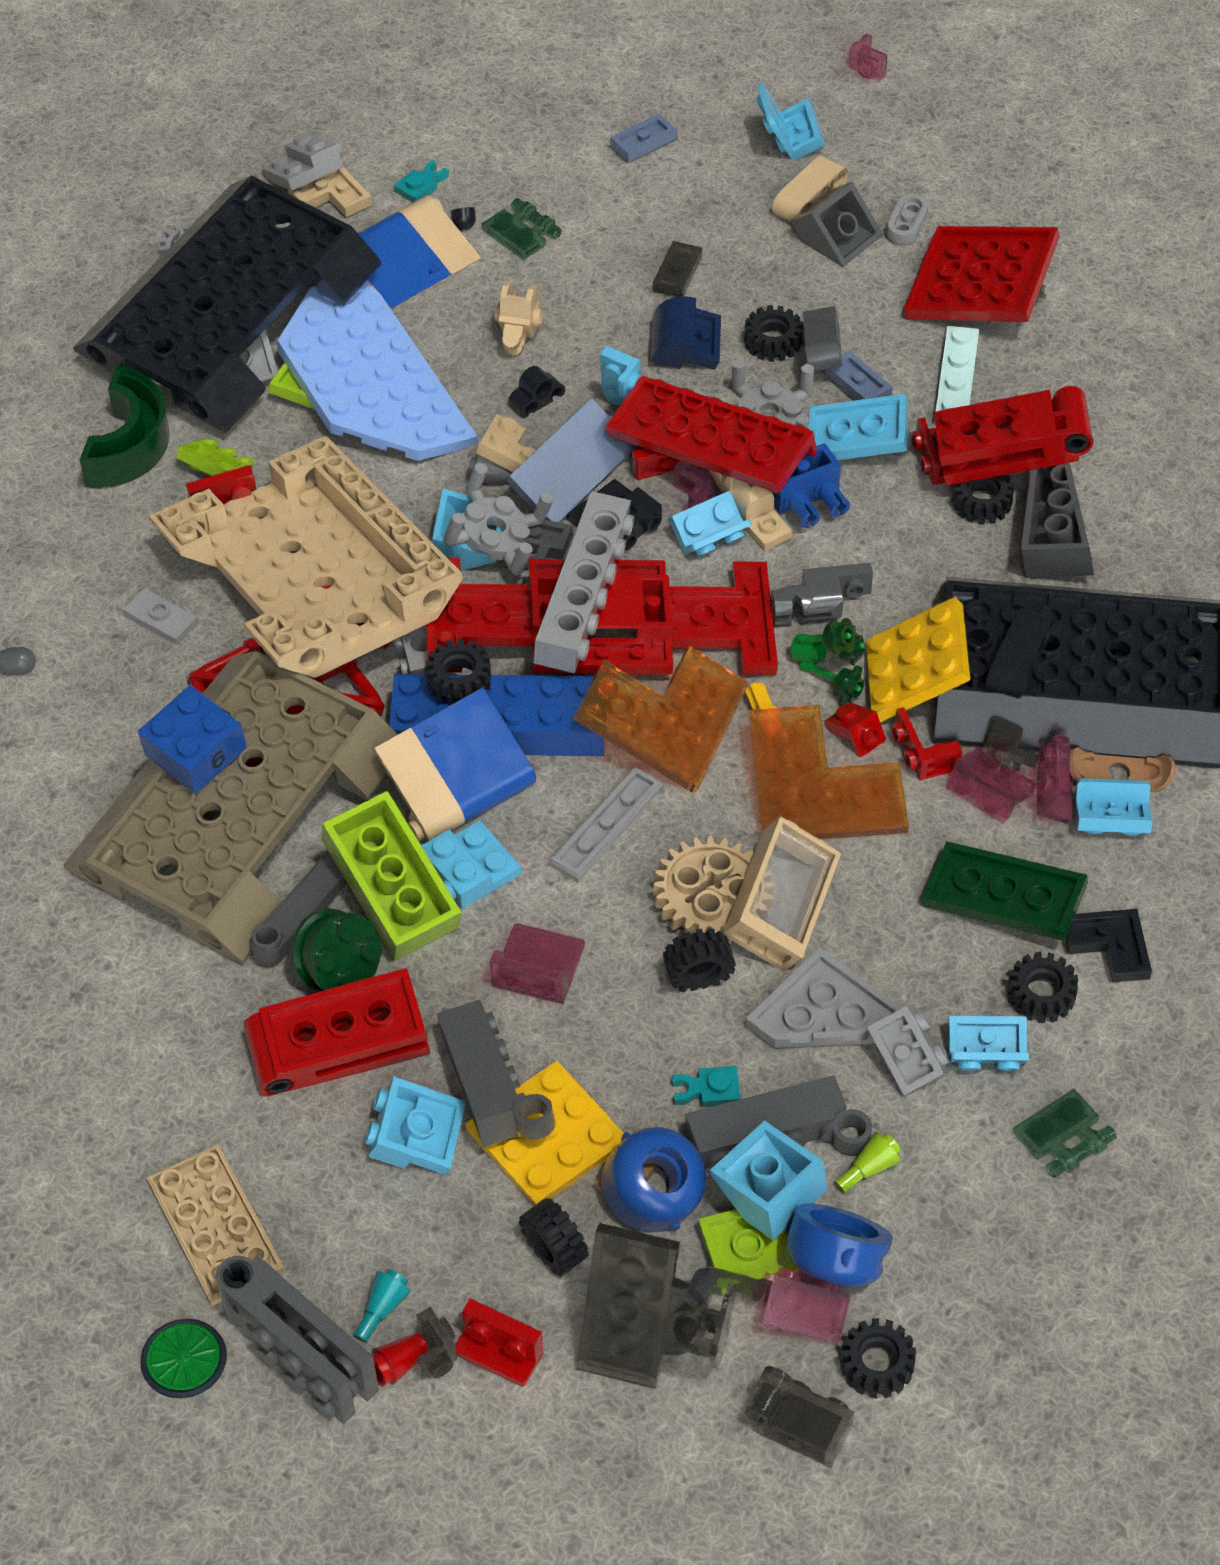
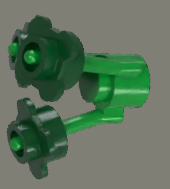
M844 618L842 622H838L836 619L831 620L825 626L823 634H798L794 637L791 644L792 660L800 662L801 671L813 672L833 681V692L841 696L840 704H847L851 698H857L863 691L864 680L861 679L863 669L858 665L855 666L857 656L863 655L865 648L864 637L856 632V626L852 625L850 619ZM828 649L835 655L839 654L840 659H851V665L855 667L853 670L843 668L836 675L815 664L825 659Z

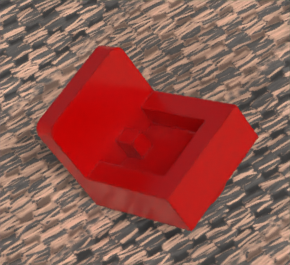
M851 702L840 706L836 713L824 721L827 729L834 735L850 740L855 754L861 758L886 741L877 712Z

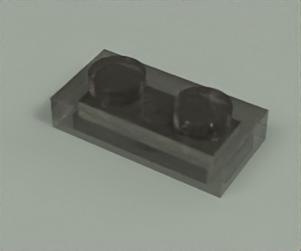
M672 241L653 281V292L674 297L684 296L702 259V247Z

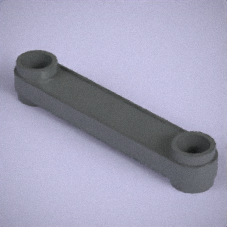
M328 851L263 924L253 931L251 949L253 956L260 964L272 966L279 963L291 947L294 934L301 922L311 913L324 909L346 885V880Z

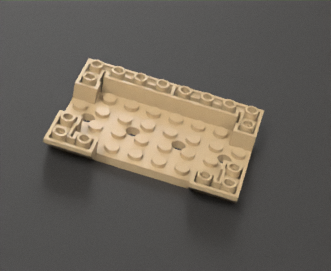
M327 436L315 439L300 448L284 453L280 457L269 461L268 465L272 483L259 487L251 492L250 496L231 500L223 504L210 489H207L149 515L152 524L181 556L218 568L260 615L244 623L245 629L278 667L314 678L437 620L463 579L462 572ZM322 586H331L328 589L322 588ZM356 623H365V624H363V625H361V626H358Z

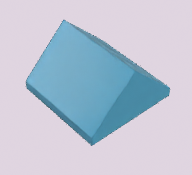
M442 488L431 542L447 558H460V571L496 562L497 560L488 558L489 554L481 550L478 553L471 550L466 543L448 546L444 543L443 538L454 513L464 515L466 507L472 501L468 495ZM487 525L489 529H493L498 533L502 532L495 525Z

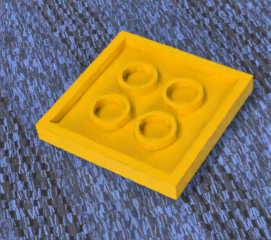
M956 596L866 640L871 710L877 712L880 723L895 716L898 708L904 707L905 710H908L970 681L963 604Z
M555 1061L515 1089L517 1094L523 1092L525 1096L540 1094L546 1096L551 1101L556 1125L548 1136L531 1140L519 1134V1136L483 1147L473 1118L465 1123L467 1132L533 1206L545 1198L552 1199L606 1161L609 1154L621 1142V1136L624 1134L558 1061ZM533 1114L527 1117L526 1119H538L541 1116H543V1114Z

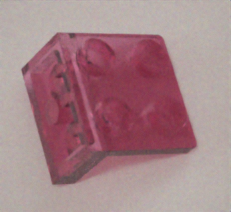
M516 923L513 925L504 951L494 950L491 957L492 987L564 1005L585 947V941L580 938Z

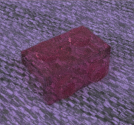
M1056 734L1047 746L1044 745L1040 749L1037 757L1036 815L1065 824L1072 820L1073 778L1070 773V738Z

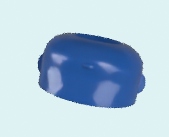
M662 1127L645 1128L633 1132L631 1135L625 1132L621 1136V1142L609 1154L604 1164L601 1179L603 1194L615 1216L636 1230L645 1232H659L669 1228L678 1230L680 1229V1222L693 1213L705 1192L706 1170L702 1155L691 1141L671 1129ZM643 1164H657L665 1170L670 1181L667 1193L659 1192L649 1185L643 1174Z
M802 1204L797 1206L786 1240V1249L792 1262L808 1275L838 1286L860 1287L873 1283L881 1276L883 1272L882 1262L891 1248L893 1237L881 1225L858 1214L826 1205Z

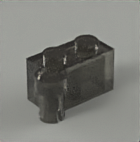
M766 1366L757 1381L759 1388L750 1405L745 1410L747 1417L754 1422L758 1414L761 1416L756 1424V1433L832 1469L853 1428L855 1411L850 1410L843 1401L837 1398H825L812 1392L806 1384L793 1380L781 1369Z

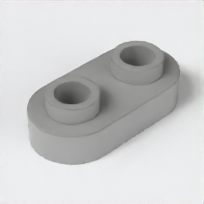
M906 194L898 200L888 221L887 236L891 241L898 244H909L917 239L928 215V201L926 198L918 194Z

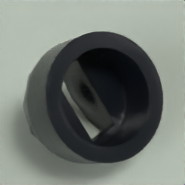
M475 207L450 210L452 222L459 230L470 229L475 224Z

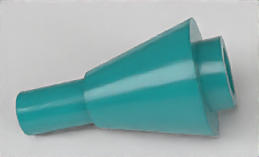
M387 1269L385 1273L376 1271L365 1308L366 1314L355 1330L354 1337L367 1343L379 1322L383 1321L411 1293V1290L406 1286L408 1280L403 1275L392 1269Z

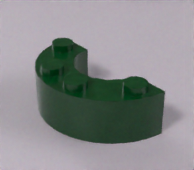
M117 365L108 386L113 416L127 420L126 423L114 432L105 435L89 436L79 459L85 487H110L132 481L152 469L167 449L170 432L163 395L158 386L149 377L132 368Z

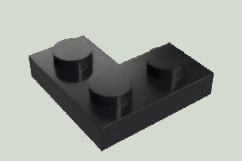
M1138 909L1075 914L1066 936L1069 954L1106 951L1113 982L1150 979L1152 968Z

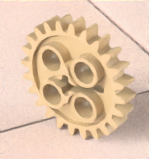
M712 836L708 837L707 844L702 845L700 840L694 837L692 847H689L682 841L680 842L679 852L669 849L667 859L661 858L659 869L655 870L652 895L656 896L655 908H662L661 919L667 920L672 918V930L682 926L685 928L684 933L690 932V935L696 933V929H702L703 933H706L708 928L714 929L715 933L717 931L723 932L737 898L733 894L739 893L754 851L751 850L742 854L740 852L741 843H737L733 848L728 847L727 838H724L720 845L715 844ZM764 872L749 911L764 921L772 902L773 885L769 884L770 872Z

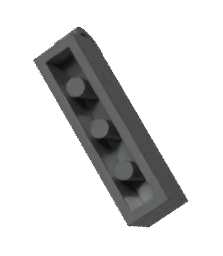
M476 1000L436 1013L447 1051L483 1147L519 1136V1134L531 1140L548 1136L556 1125L552 1103L544 1095L530 1094L525 1096L524 1092L516 1093L515 1089L520 1087L514 1066L506 1067L505 1061L510 1059L503 1038L495 1039L494 1035L499 1034L493 1012L486 1014L481 1000ZM533 1114H543V1116H541L538 1119H526L527 1117Z
M835 1075L685 1113L686 1135L688 1140L700 1151L705 1169H712L764 1120L802 1147L806 1145V1142L822 1139L824 1142L832 1141L838 1151L847 1155L860 1154L870 1140L872 1133L871 1120L865 1113L855 1109L846 1110V1103ZM854 1126L859 1128L864 1134L857 1138H848L840 1130L844 1127Z

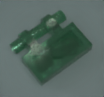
M515 198L511 203V208L516 211L514 214L502 209L481 223L482 231L523 261L546 246V238L543 237L545 234L557 239L562 233V229L555 225L554 219L548 215H541L533 204L529 201L523 202L519 198ZM527 220H529V221L532 222L535 226H533L532 228H530V227H529L528 225H526L524 222L527 221Z
M1075 1088L1014 1126L1013 1129L1014 1135L1037 1161L1049 1153L1055 1158L1046 1164V1169L1053 1178H1056L1065 1171L1071 1173L1079 1168L1082 1160L1091 1154L1099 1155L1107 1149L1108 1143L1117 1138L1115 1130L1109 1125L1099 1131L1091 1128L1092 1125L1098 1122L1099 1115ZM1075 1136L1082 1140V1142L1071 1149L1063 1145Z

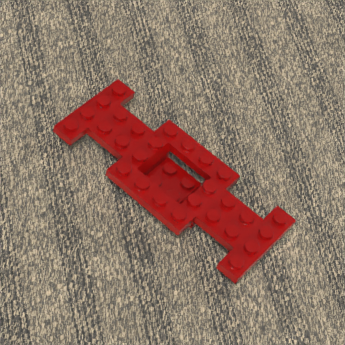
M448 558L460 570V558ZM529 559V585L460 583L438 619L426 624L427 660L429 661L428 655L431 651L435 653L437 645L441 644L445 648V641L452 640V644L456 645L458 644V639H464V645H468L471 640L476 643V646H531L533 673H571L534 663L535 640L565 559ZM615 560L614 564H617V571L613 584H606L605 589H608V596L603 610L598 609L596 612L599 615L597 629H636L637 638H587V640H590L587 658L585 661L579 660L576 671L573 673L673 674L672 648H739L742 675H777L778 660L767 562L733 561V587L670 586L669 575H666L665 560ZM453 668L447 672L462 673L463 668Z

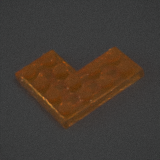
M691 646L684 652L663 696L604 660L598 667L572 719L688 791L695 793L708 771L749 682Z
M820 705L748 711L762 832L781 816L786 820L796 823L799 828L817 839L908 833L909 823L900 762L828 768Z

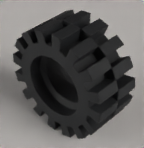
M767 305L766 311L760 307L757 308V314L753 311L749 314V318L745 321L744 342L746 348L750 349V354L754 356L758 353V359L764 360L765 356L769 357V362H774V357H779V360L783 361L785 360V355L791 358L794 356L795 351L798 352L800 350L803 324L798 314L793 315V310L788 308L784 312V306L779 305L777 310H773V305ZM778 330L783 332L784 335L771 337L764 335L763 332Z
M1007 474L1005 476L954 484L952 494L954 510H959L958 515L961 518L968 515V522L973 523L974 519H979L980 525H984L986 519L989 520L990 524L996 523V517L999 520L1004 519L1005 514H1009L1013 502L1014 484L1010 482L1011 477ZM976 490H986L993 493L995 497L980 499L974 497L971 493Z
M458 639V644L456 645L452 644V640L445 641V648L439 644L435 647V653L432 651L429 653V661L426 660L428 688L430 687L431 695H437V701L443 703L447 699V704L450 706L455 701L465 698L482 687L485 691L490 689V658L488 653L485 654V649L481 645L476 649V643L471 640L468 645H464V639ZM458 667L472 671L470 675L463 678H452L445 674L450 669Z
M708 928L706 933H703L702 929H696V934L690 935V932L683 933V939L676 937L672 940L674 945L667 944L665 947L666 951L663 952V960L670 983L673 988H679L681 992H685L688 988L691 991H696L698 988L705 989L712 984L714 987L721 985L720 980L727 981L730 978L729 974H733L735 971L734 966H736L728 938L721 931L715 933L714 929Z
M1035 952L1033 960L1027 954L1023 956L1022 963L1018 960L1014 964V969L1011 970L1008 995H1010L1009 1002L1011 1006L1016 1004L1015 1011L1019 1015L1025 1011L1027 1020L1032 1021L1033 1016H1038V1023H1045L1046 1017H1050L1052 1023L1058 1021L1059 1015L1064 1018L1068 1015L1069 1009H1073L1079 979L1077 974L1074 975L1075 969L1071 964L1065 967L1066 959L1060 956L1058 961L1053 960L1054 953L1048 952L1047 958H1042L1041 952ZM1036 979H1046L1056 986L1057 993L1051 996H1040L1033 993L1028 985Z
M545 1198L519 1217V1225L523 1228L521 1229L522 1234L528 1238L526 1240L528 1245L535 1250L534 1253L542 1259L545 1265L549 1266L553 1274L561 1277L589 1256L588 1246L583 1242L584 1237L582 1233L577 1231L576 1228L578 1226L576 1223L571 1222L569 1219L570 1215L566 1211L563 1212L561 1206L557 1202L554 1203L553 1199Z
M872 1318L871 1326H867L864 1320L859 1322L858 1330L852 1327L848 1331V1338H844L840 1361L843 1376H847L846 1382L850 1387L856 1385V1392L861 1395L868 1391L870 1392V1398L877 1399L878 1393H883L884 1398L891 1397L894 1390L897 1394L903 1391L904 1384L908 1385L912 1379L916 1361V1347H913V1339L910 1335L904 1337L905 1329L901 1325L896 1330L892 1329L893 1321L886 1319L885 1326H879V1318ZM872 1347H881L891 1353L894 1363L887 1370L876 1371L866 1367L863 1363L862 1355Z

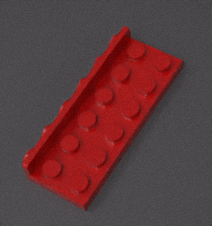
M643 375L605 426L608 436L778 494L805 455L814 457L817 453L814 433L804 426H796L781 421L774 416H765L753 412L746 407H738L723 402L719 398H710L695 393L691 389L680 388L668 384L661 379H652Z

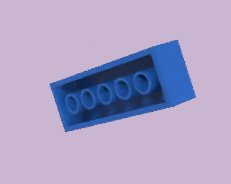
M394 674L389 726L397 734L406 731L448 707L447 699L441 703L437 701V695H431L430 687L428 688L427 674ZM447 675V676L452 677V678H463V677H466V676H468V675ZM491 675V686L489 690L486 689V693L525 755L604 756L606 677Z

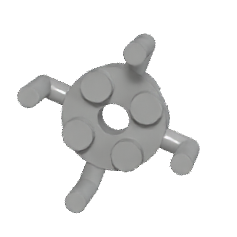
M736 359L732 362V390L741 397L737 402L738 407L743 406L759 414H762L763 410L773 409L778 412L774 417L796 426L801 425L809 429V417L802 414L801 402L813 394L814 367L812 365L805 364L801 367L800 388L792 393L781 388V385L777 382H766L762 387L751 390L745 385V362L741 359Z
M477 463L466 487V492L472 503L466 507L464 515L461 513H454L452 515L443 541L448 546L466 543L476 553L481 550L489 554L488 558L505 560L511 573L520 575L533 550L532 546L526 543L530 533L529 527L544 523L554 497L548 492L542 493L534 512L525 515L509 497L485 498L480 488L488 468L485 464ZM487 525H495L502 532L498 533L493 529H489Z

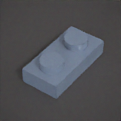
M657 114L610 137L611 147L629 163L677 139V129L661 114Z
M851 351L842 355V367L825 370V375L855 400L892 395L893 387Z

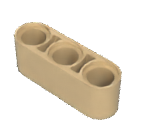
M819 155L777 194L772 205V212L791 222L792 219L828 191L839 187L841 184L844 185L848 179L849 169L823 155Z

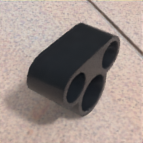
M531 366L521 375L519 387L511 393L508 402L519 414L526 418L529 416V413H535L553 402V396H563L565 394V386L549 372L545 373L540 367Z

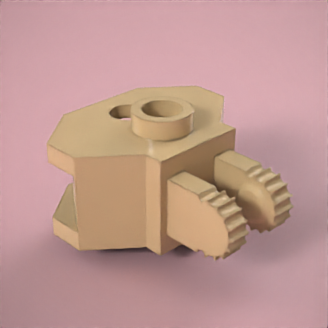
M507 280L502 285L500 303L497 304L495 311V321L499 322L503 335L502 344L506 354L516 357L524 352L523 348H525L526 338H534V333L541 327L543 319L542 296L538 284L530 285L527 289L526 297L517 296V292L513 289L514 282Z

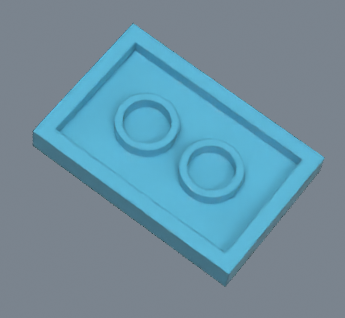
M905 393L811 406L809 408V430L814 433L816 446L826 443L837 460L907 451L909 407L907 395Z

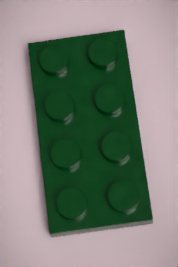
M946 841L922 895V905L1065 941L1088 885V875Z

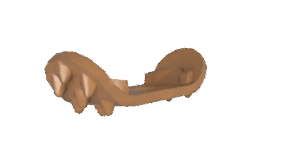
M1079 747L1071 749L1068 753L1069 770L1076 782L1079 778L1112 779L1109 776L1108 770L1112 766L1120 765L1129 772V777L1126 780L1149 781L1151 786L1150 792H1156L1166 788L1175 775V761L1166 755L1155 758L1147 757L1146 759L1097 755L1092 752H1085Z

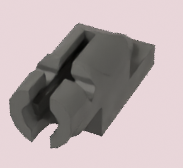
M871 563L803 569L801 586L794 585L771 590L774 626L792 625L794 616L800 620L801 624L814 620L842 617L843 597L856 598L871 594L873 579Z

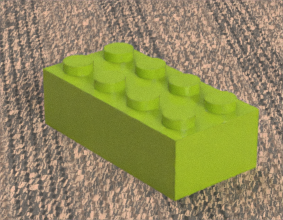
M388 791L322 824V842L369 921L375 927L378 936L393 961L459 928L461 910Z

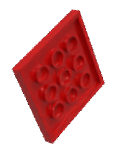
M937 226L904 307L906 319L1029 322L1060 237L1058 227Z

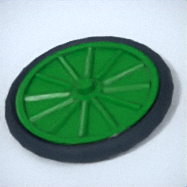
M196 1319L174 1320L155 1330L147 1339L140 1359L143 1377L148 1385L161 1395L179 1399L194 1397L208 1390L221 1377L227 1360L226 1345L217 1330L205 1322Z

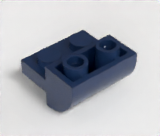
M680 296L662 302L653 313L650 361L681 369L686 361L715 370L720 362L721 315L696 308V298Z

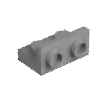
M913 1004L906 1005L867 1027L903 1095H907L950 1072L946 1065L950 1063V1058L940 1042L934 1043L928 1032L932 1026L922 1008L916 1010Z

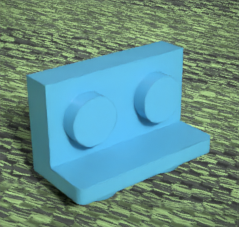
M606 346L600 353L602 396H605L610 403L620 407L642 376L640 360Z
M730 491L668 518L682 551L685 554L695 551L697 557L716 549L713 542L724 538L727 544L745 536L742 529L752 525L750 519L743 521Z

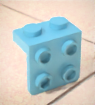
M764 83L757 86L760 96L756 97L762 113L766 114V116L762 117L763 123L769 134L773 132L776 134L775 141L782 153L787 151L791 159H799L825 146L814 106L809 98L781 111Z

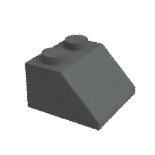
M853 182L831 189L791 220L804 244L841 267H844L883 236L882 231Z

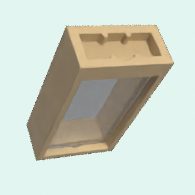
M781 816L777 818L761 834L723 931L724 936L726 935L730 940L775 967L788 970L803 959L841 853L830 847L824 840L817 839L799 828L796 823L786 820Z

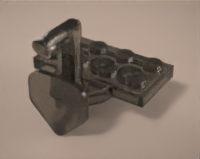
M599 1223L595 1231L576 1369L656 1389L660 1377L663 1355L678 1356L691 1353L709 1358L711 1367L718 1369L728 1340L736 1292L752 1296L754 1301H759L766 1291L767 1281L764 1278L756 1279L735 1272L706 1267L696 1270L691 1283L675 1277L680 1247L679 1241ZM716 1287L727 1289L720 1311L709 1308ZM706 1330L708 1333L714 1334L713 1340L704 1338Z

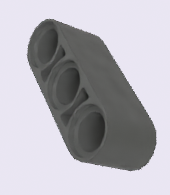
M832 306L803 312L807 363L814 367V372L842 367L840 328L836 307Z

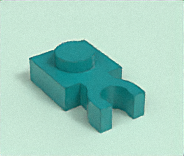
M431 160L426 164L424 171L421 173L414 169L395 183L394 192L413 203L436 191L437 183L449 177V170L443 168L439 172H434L437 170V164Z
M737 1066L701 1068L698 1072V1078L685 1074L672 1075L673 1087L685 1086L688 1089L685 1093H674L675 1106L686 1105L695 1099H701L702 1108L741 1099Z

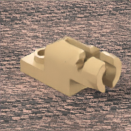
M709 470L723 493L731 492L743 521L750 519L752 525L746 527L745 530L764 551L792 538L793 531L774 510V496L770 490Z

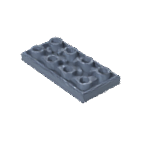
M591 398L505 480L533 511L542 493L548 492L552 494L554 501L545 520L559 522L636 446L607 435L605 426L611 418Z

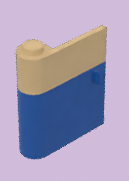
M429 195L420 198L358 233L381 260V266L370 276L368 281L381 294L391 310L481 260L480 255L444 212L440 201Z
M483 687L373 749L411 810L409 813V827L417 840H422L424 843L448 829L451 831L455 830L536 783V775L532 765Z

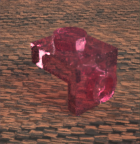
M866 33L859 41H855L849 50L850 69L858 72L864 78H872L880 82L886 76L887 54L871 48L872 35Z
M681 460L674 466V487L688 495V509L715 497L713 476L704 472L700 467Z

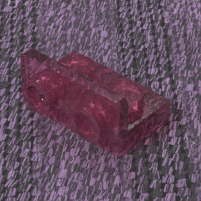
M978 747L957 759L946 788L1004 824L1009 820L1015 805L1032 796L1037 783Z
M779 1267L777 1275L765 1272L764 1280L768 1281L758 1322L839 1343L851 1295L840 1292V1286L816 1279L815 1285L801 1281L803 1273Z

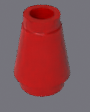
M415 1332L412 1335L372 1349L377 1382L380 1386H385L388 1383L394 1385L423 1356L429 1353L428 1345L421 1334Z

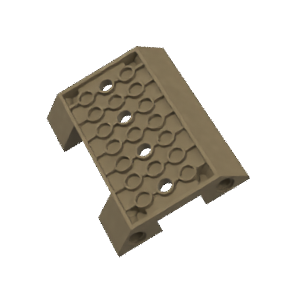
M258 651L233 656L203 692L204 696L241 723L247 748L197 794L191 792L149 759L63 864L65 869L122 900L131 892L176 916L184 934L241 965L252 954L251 937L253 931L258 926H261L281 903L254 876L256 871L334 771L338 786L368 801L388 776L387 771L373 749L398 735L375 710L304 674L278 667L270 657ZM301 705L304 707V710L299 714L291 715L286 713L287 709L291 706ZM260 757L263 759V762L256 767L244 765L250 758ZM217 810L221 812L220 816L213 821L202 819L203 815L208 811ZM173 864L178 866V869L172 875L164 876L159 874L160 869L165 865Z

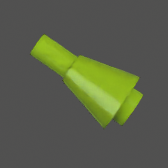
M875 1132L853 1162V1166L835 1180L834 1183L845 1194L860 1180L871 1177L900 1163L901 1160L898 1156L901 1152L900 1146L888 1133L882 1136Z

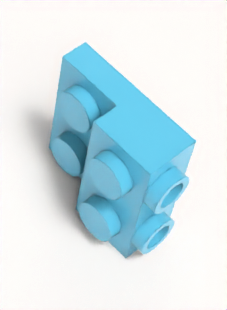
M481 820L455 835L448 829L421 845L454 901L461 909L522 874V867Z
M393 1077L385 1089L379 1088L374 1099L372 1110L379 1112L377 1122L371 1121L365 1134L364 1144L370 1145L368 1157L403 1169L409 1163L446 1175L451 1169L466 1101Z

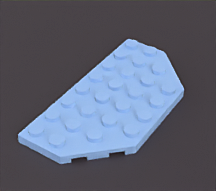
M368 280L344 306L318 293L317 286L311 287L279 337L277 351L331 434L341 437L345 433L362 438L361 443L385 451L388 447L404 451L405 457L416 461L459 451L477 444L478 436L384 298L370 285Z

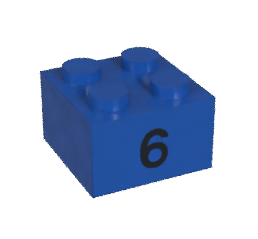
M191 685L185 688L137 731L145 756L194 794H197L247 748L241 723Z

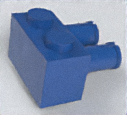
M826 443L817 446V453L814 457L808 455L803 457L779 494L772 492L774 506L779 514L792 510L804 528H809L806 519H808L811 526H814L821 517L811 502L822 499L834 517H839L836 507L841 515L845 514L850 508V502L839 489L841 464Z

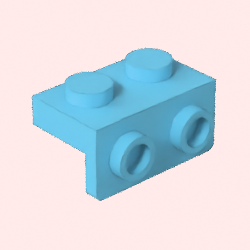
M1079 778L1077 780L1075 797V818L1078 831H1085L1090 834L1121 832L1129 836H1136L1140 833L1151 834L1153 820L1149 806L1150 782Z
M949 1016L948 1054L950 1063H958V1070H981V1063H997V1070L1001 1071L1020 1070V1064H1026L1029 1061V1053H1027V1017Z

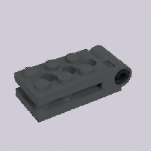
M257 1255L253 1260H250L244 1256H232L225 1259L219 1265L216 1271V1280L227 1320L232 1325L243 1328L244 1336L258 1348L256 1350L257 1355L268 1367L273 1369L278 1365L287 1373L284 1377L297 1393L302 1394L306 1390L315 1398L313 1404L325 1418L330 1420L335 1416L342 1424H345L355 1414L354 1396L359 1394L368 1402L379 1391L373 1356Z

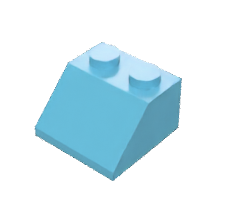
M765 1120L710 1169L712 1178L742 1218L772 1240L777 1238L792 1223L797 1206L813 1204L828 1190L823 1160Z

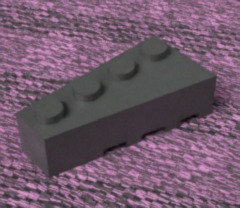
M1070 463L1034 469L1030 472L1021 543V554L1026 577L1094 575L1090 547Z

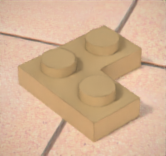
M344 167L295 190H288L289 195L313 207L331 201L345 217L372 206L371 195Z
M496 414L475 453L514 472L536 450L518 444L525 428L509 417H502Z

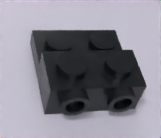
M613 479L597 491L598 493L631 500L629 515L635 516L630 536L624 535L623 537L626 540L625 550L631 549L637 542L638 537L646 531L653 532L659 527L662 520V504L639 487L631 491L619 481ZM588 499L567 513V520L575 527H578Z

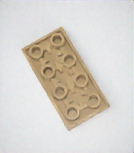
M219 1144L146 1177L211 1306L222 1302L216 1280V1271L219 1265L229 1257L244 1256L253 1260L258 1255L279 1274L285 1271L281 1260Z

